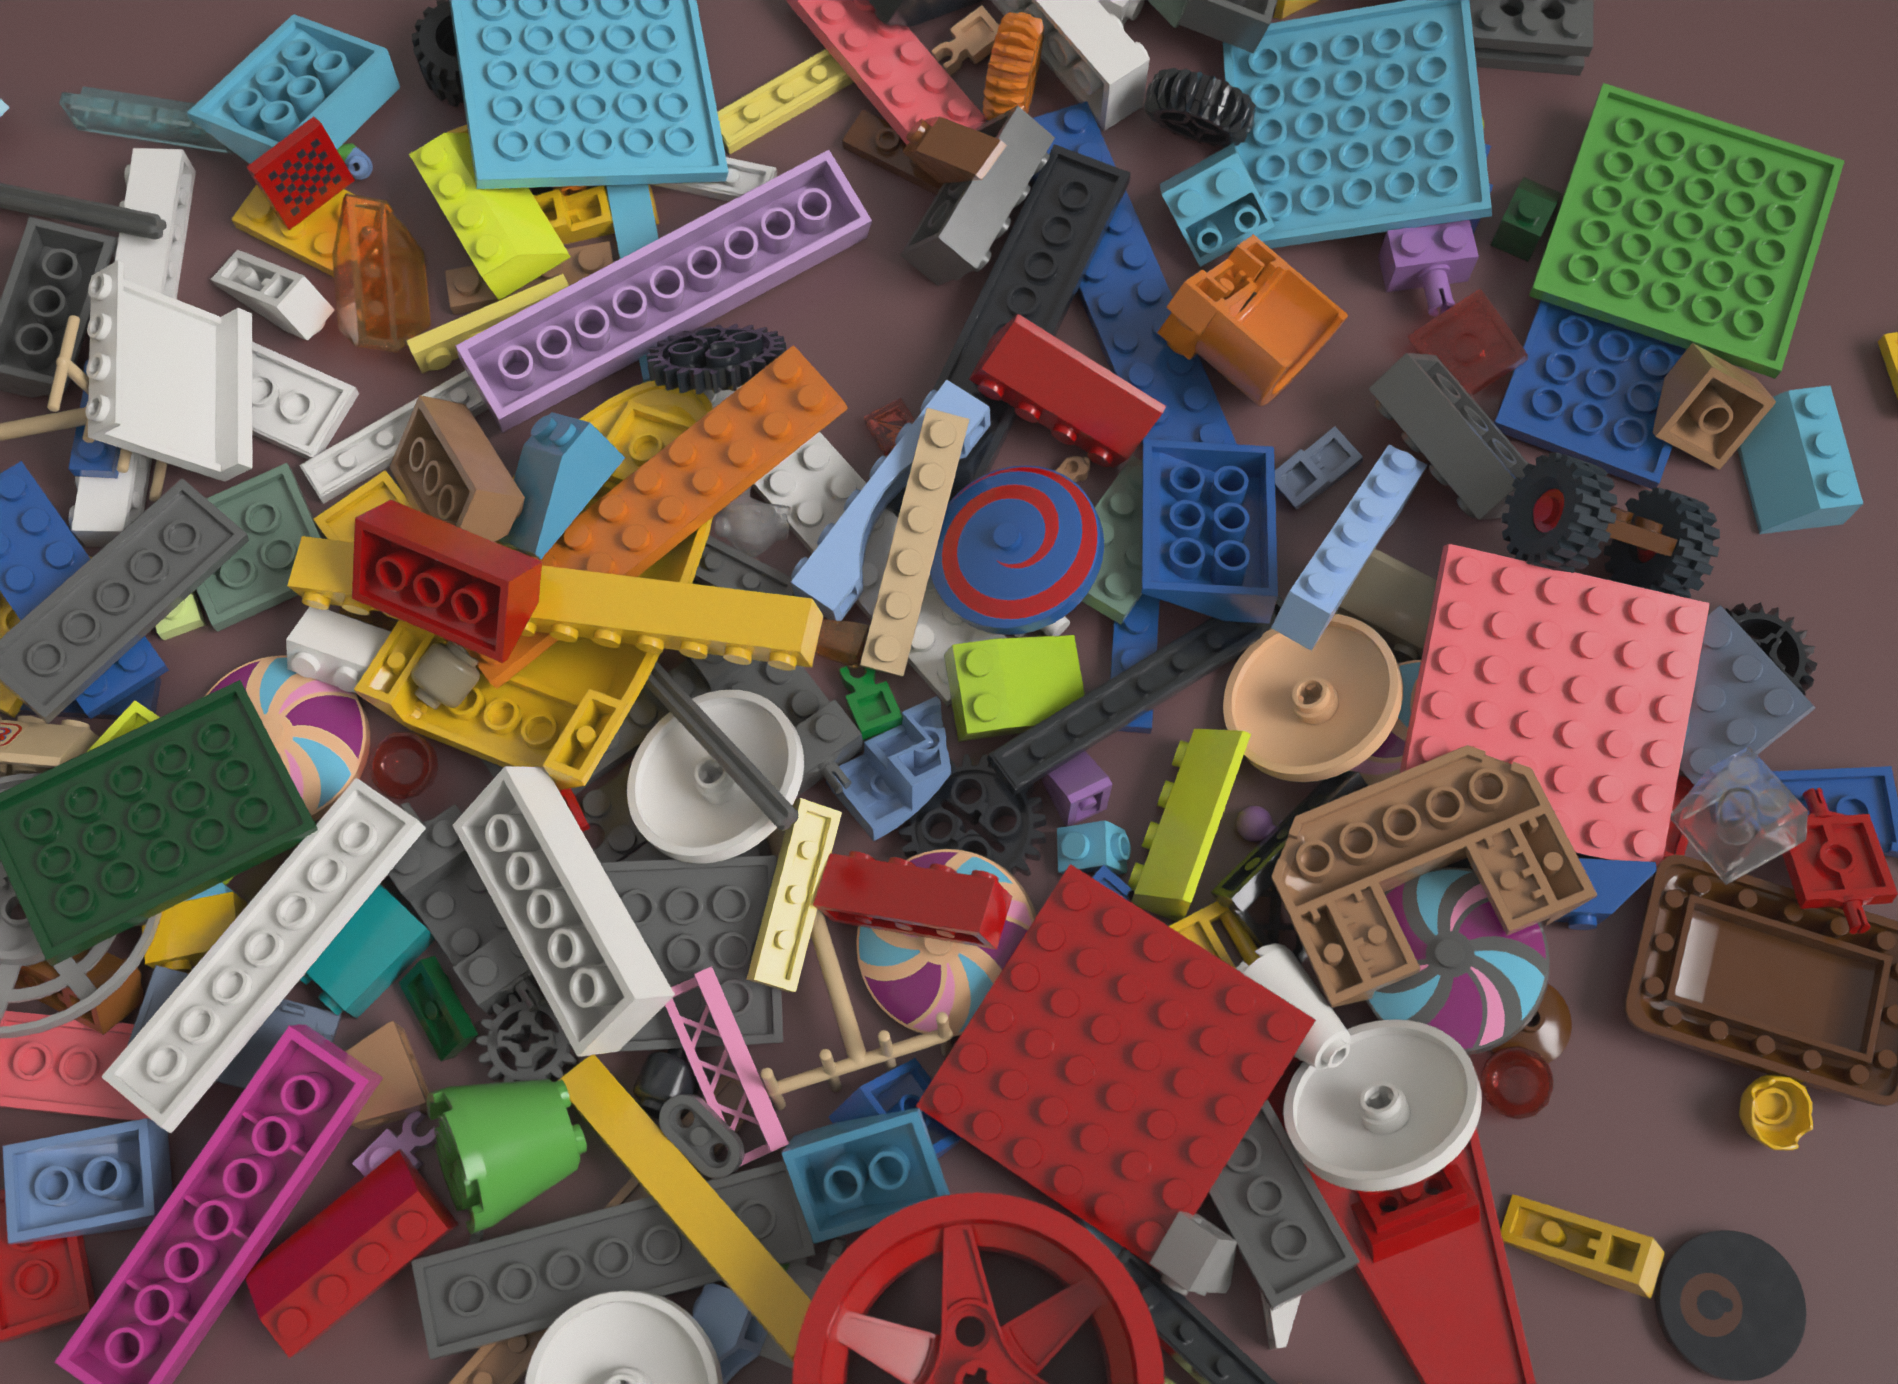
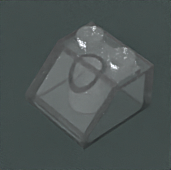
M1750 746L1710 767L1675 808L1670 817L1672 822L1726 885L1807 839L1808 810Z

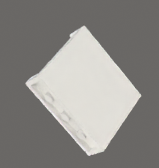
M120 260L92 275L88 286V293L91 297L90 320L87 327V333L90 337V352L86 369L87 376L89 377V399L86 405L88 438L224 482L252 469V313L236 308L220 317L125 280L124 262Z

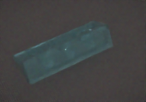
M83 86L81 94L62 92L59 101L77 130L234 153L189 119L187 112L196 103Z

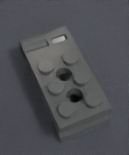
M1469 0L1476 67L1581 75L1584 68V57H1589L1593 49L1594 0Z

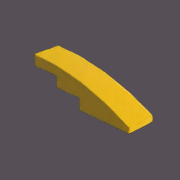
M648 184L655 223L657 225L660 224L653 192ZM604 185L564 196L560 189L534 196L563 244L615 234L608 193Z

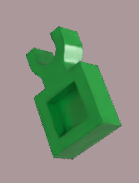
M846 666L839 669L840 678L844 687L852 692L845 696L846 705L857 729L862 734V740L902 725L903 716L887 681L875 684V670L863 667L865 672L863 677L854 678L850 675L849 669Z

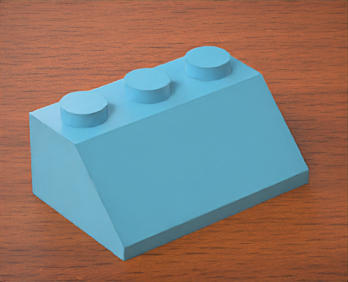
M1831 386L1788 390L1774 396L1773 398L1776 401L1774 406L1737 449L1759 534L1844 524L1863 505V500Z

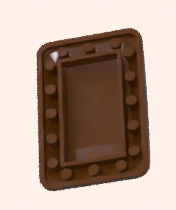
M1684 855L1668 856L1657 865L1656 872L1653 875L1624 999L1623 1012L1626 1020L1633 1028L1648 1035L1765 1074L1787 1076L1811 1088L1867 1104L1886 1107L1898 1102V921L1864 911L1871 928L1865 933L1858 934L1857 931L1856 934H1851L1842 909L1833 907L1800 909L1794 889Z

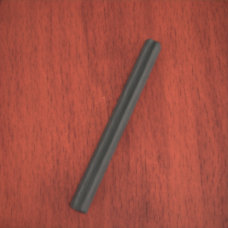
M0 183V208L155 240L163 237V230L166 229V221L161 219L158 214Z
M656 661L645 685L779 830L789 829L791 824L797 822L799 818L798 811Z

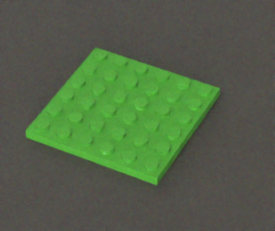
M1603 83L1529 296L1688 349L1694 343L1730 364L1776 379L1783 368L1844 160Z

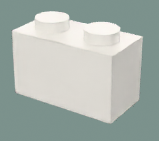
M309 607L286 639L287 668L303 677L313 678L339 687L343 691L356 693L354 688L391 632L330 610Z

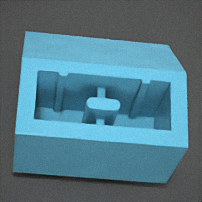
M1234 143L1160 184L1161 194L1200 267L1236 248L1237 245L1253 234L1258 236L1275 227Z

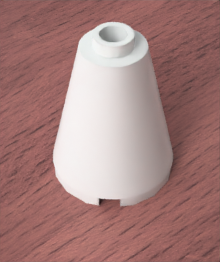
M1277 943L1266 945L1256 950L1255 952L1261 956L1250 966L1243 961L1236 969L1316 1019V1022L1294 1057L1319 1070L1328 1067L1334 1068L1340 1065L1350 1051V1033L1294 953L1285 945Z

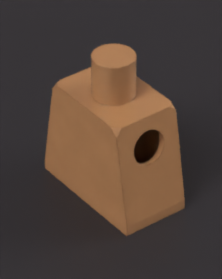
M391 1021L345 1051L383 1077L351 1124L352 1126L365 1130L405 1119L413 1112H428L427 1095L430 1093L405 1029L396 1022Z

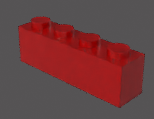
M850 851L848 856L830 853L813 905L833 922L997 950L1013 896L999 883L997 876L986 871L973 870L971 875L957 873L954 869L942 864H930L928 869L916 867L912 862L902 858L891 857L888 862L875 860L868 854Z

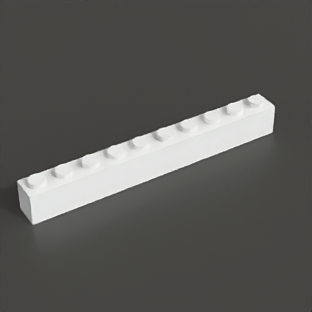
M133 148L131 164H128L125 168V182L127 186L125 201H121L119 207L158 214L161 219L166 221V229L163 230V237L156 240L120 232L119 237L115 238L116 244L113 250L115 261L120 260L124 262L125 280L177 299L196 174L183 149ZM132 452L128 472H119L118 479L75 476V484L78 490L76 503L69 511V526L71 531L87 547H105L144 512L152 458Z

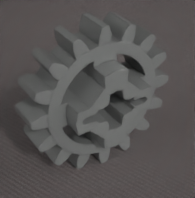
M529 992V996L538 1007L537 1010L529 1012L525 1003L521 1002L512 993L509 994L510 1006L506 1009L496 1003L492 1006L497 1014L494 1021L482 1019L481 1024L489 1030L488 1036L478 1037L476 1043L488 1049V1052L483 1053L479 1057V1061L484 1066L494 1064L488 1073L492 1080L497 1081L504 1076L503 1082L550 1079L553 1076L560 1079L565 1075L562 1071L564 1064L576 1066L578 1061L569 1054L570 1049L573 1048L547 999L540 1006ZM541 1014L553 1019L559 1032L544 1030ZM518 1017V1021L508 1030H504L513 1019ZM530 1033H532L540 1041L531 1044L529 1052H527L519 1044L528 1041ZM500 1052L513 1054L516 1057L515 1065L517 1066V1071L507 1067ZM551 1054H555L554 1058L545 1067L540 1069L541 1064Z

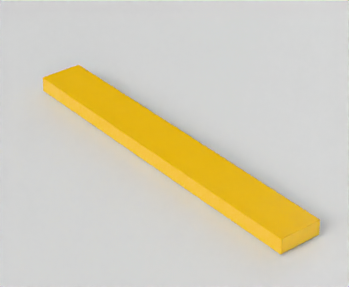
M595 1055L588 1056L559 1079L563 1080L567 1087L571 1105L794 1363L799 1332L811 1302L809 1297L675 1145L663 1134L660 1128Z

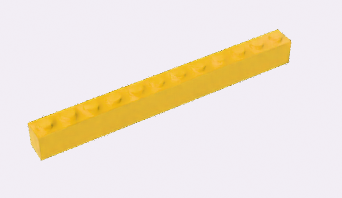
M301 537L287 586L302 597L303 604L321 610L329 609V605L342 606L343 609L359 615H368L370 610L379 611L352 599L354 542ZM542 565L539 603L521 636L532 637L535 635V632L550 633V636L566 642H576L578 637L589 638L599 645L611 648H618L620 643L635 644L637 648L650 653H662L664 648L679 650L681 654L695 659H705L707 654L723 656L725 660L735 664L749 665L751 660L766 661L770 666L777 669L792 671L795 670L796 666L812 667L823 614L812 598ZM384 613L385 615H387V616H389V617H391V618L398 619V618H396V617H393V616H391V615H389V614Z

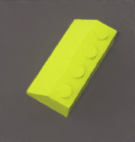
M443 133L409 154L481 277L499 301L571 257L529 188L476 189L468 133Z
M1194 729L1189 743L1180 740L1172 762L1173 766L1180 768L1174 783L1165 781L1157 806L1165 808L1160 824L1153 821L1150 822L1142 847L1150 849L1145 865L1136 862L1128 882L1131 890L1135 891L1131 903L1139 908L1177 922L1185 918L1251 733L1241 730Z

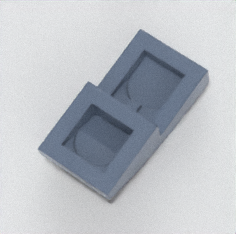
M1334 426L1305 451L1300 449L1275 470V487L1297 510L1363 462V456Z

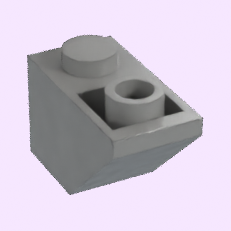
M1179 1212L1150 1264L1164 1273L1161 1280L1167 1286L1181 1294L1187 1295L1188 1292H1196L1205 1296L1207 1292L1226 1293L1231 1285L1237 1241L1199 1214L1193 1216L1186 1212Z

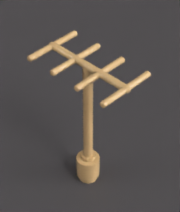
M75 315L68 317L60 355L56 359L57 367L47 405L48 410L53 412L59 411L67 376L89 395V377L71 361L80 323L79 317ZM86 407L0 423V441L84 425L83 440L87 443H93L94 439L88 438ZM121 448L117 464L118 472H128L131 451ZM159 460L156 461L149 499L154 502L161 497L168 464Z
M778 828L766 837L771 854L776 855L777 861L786 831L779 830ZM817 909L811 938L848 1058L834 1062L831 1051L823 1049L820 1052L823 1066L776 1081L772 1069L764 1068L761 1071V1077L766 1086L765 1090L767 1095L771 1097L777 1110L785 1108L786 1103L782 1095L784 1093L828 1080L830 1089L833 1092H838L842 1087L839 1079L841 1075L884 1062L886 1071L889 1072L897 1067L895 1058L940 1044L941 1053L946 1057L952 1050L951 1038L953 1032L949 1028L948 1015L945 1012H939L936 1016L937 1030L893 1044L889 1032L883 1030L878 1034L880 1048L866 1052L824 914Z

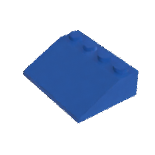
M1143 439L1142 594L1223 621L1270 623L1278 598L1274 446Z

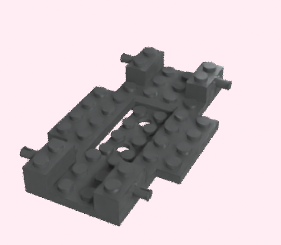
M707 654L705 659H695L686 656L687 660L668 672L691 698L719 690H743L761 695L774 703L795 727L803 747L804 771L797 797L823 778L828 781L836 794L843 792L842 785L846 790L852 784L851 780L847 778L839 766L864 750L862 734L835 699L831 702L828 700L803 666H796L795 670L787 671L774 668L766 661L751 660V664L741 665L729 662L720 655ZM646 685L643 686L586 785L571 788L574 795L634 755L650 730L670 712ZM481 759L494 778L503 769L501 766ZM631 765L626 766L620 775L598 790L587 793L584 799L579 802L589 826H599L605 832L603 843L599 847L592 849L599 862L673 859L660 852L650 842L647 843L648 840L641 834L633 822L627 801V782ZM409 802L401 804L403 810L416 818L426 829L388 875L401 894L417 911L454 965L452 967L481 1009L490 1015L494 1012L492 1006L495 1003L503 1006L509 1002V994L514 993L516 996L519 995L529 1012L537 1010L538 1007L528 993L532 994L540 1006L546 1002V998L543 997L534 984L537 982L452 826L463 813L454 804L432 820L422 823ZM764 839L753 848L735 857L771 856L772 854L768 842Z

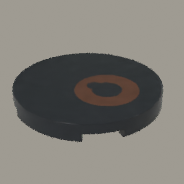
M1720 1230L1692 1237L1685 1241L1671 1255L1664 1268L1661 1269L1657 1279L1655 1307L1665 1338L1687 1362L1707 1376L1726 1381H1747L1768 1376L1784 1366L1792 1358L1801 1343L1807 1316L1805 1296L1801 1283L1788 1261L1771 1245L1753 1235L1738 1231Z

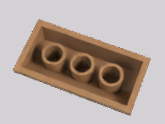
M419 395L389 467L411 507L493 542L507 536L515 519L520 516L523 510L524 495L466 404Z

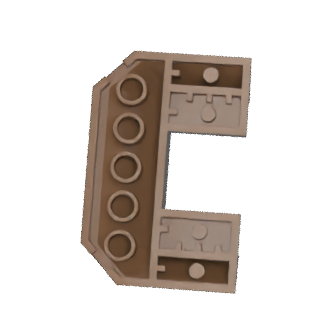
M1466 745L1295 816L1271 879L1331 1007L1372 999L1376 990L1419 973L1421 968L1384 892L1437 868H1444L1468 858L1507 936L1541 921L1547 926L1597 896L1532 768L1516 762L1512 764L1485 755L1486 751Z

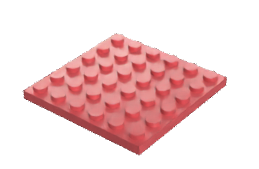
M1453 544L1443 546L1399 773L1466 745L1486 751L1485 755L1504 762L1522 764L1532 768L1576 854L1603 860L1656 862L1657 867L1663 861L1710 603L1580 573L1547 569L1526 564L1527 561Z

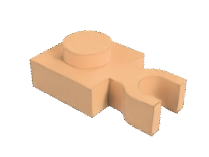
M981 5L950 29L954 40L943 42L931 50L933 57L939 62L946 56H952L949 61L943 64L945 71L950 76L961 67L962 61L968 56L977 64L991 53L995 35L998 32V23Z

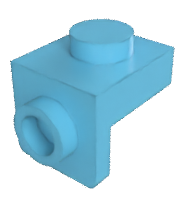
M1106 820L1057 828L1059 873L1064 874L1070 864L1084 873L1096 872L1103 865L1115 874L1127 873V859H1129L1131 854V845L1124 829Z

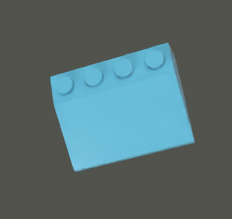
M293 14L194 105L187 114L190 120L251 164L313 116L322 123L336 149H338L400 88L387 48Z

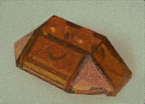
M346 193L342 201L332 253L338 329L356 347L399 352L408 345L406 340L421 335L431 326L424 251L406 226L393 214L394 210L387 200Z

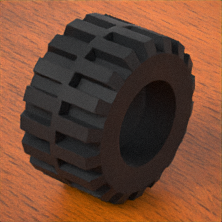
M438 0L436 1L437 7L434 9L428 7L423 12L425 19H418L415 24L416 33H412L413 51L429 90H433L435 96L441 101L447 98L449 105L458 107L460 103H464L458 58L453 56L457 51L450 2Z

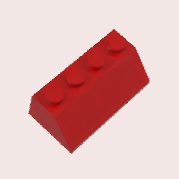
M1019 314L991 337L969 378L970 381L978 385V390L986 397L993 400H1003L1015 408L1014 411L1019 417L1028 422H1039L1052 430L1051 435L1055 439L1067 445L1074 444L1088 453L1087 457L1092 462L1103 467L1114 468L1128 460L1166 408L1164 404Z
M389 500L355 518L352 599L500 663L508 660L539 603L542 561L393 500Z
M399 1149L252 1267L245 1280L259 1319L286 1355L291 1358L318 1340L409 1266L412 1260H416L452 1231L459 1223L405 1153Z

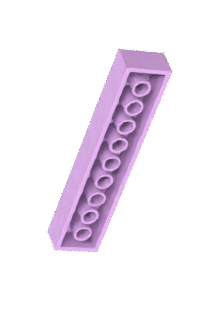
M827 150L457 344L456 350L459 360L503 433L638 361L640 357L650 353V348L657 347L658 341H669L668 336L671 335L681 337L683 336V331L692 332L866 239L872 220L830 150Z

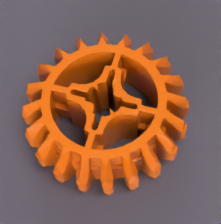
M1008 12L998 26V32L995 35L988 63L986 84L983 92V113L989 121L1016 106H1019L1027 114L1029 112L1041 63L1045 30L1042 20L1032 17V14Z

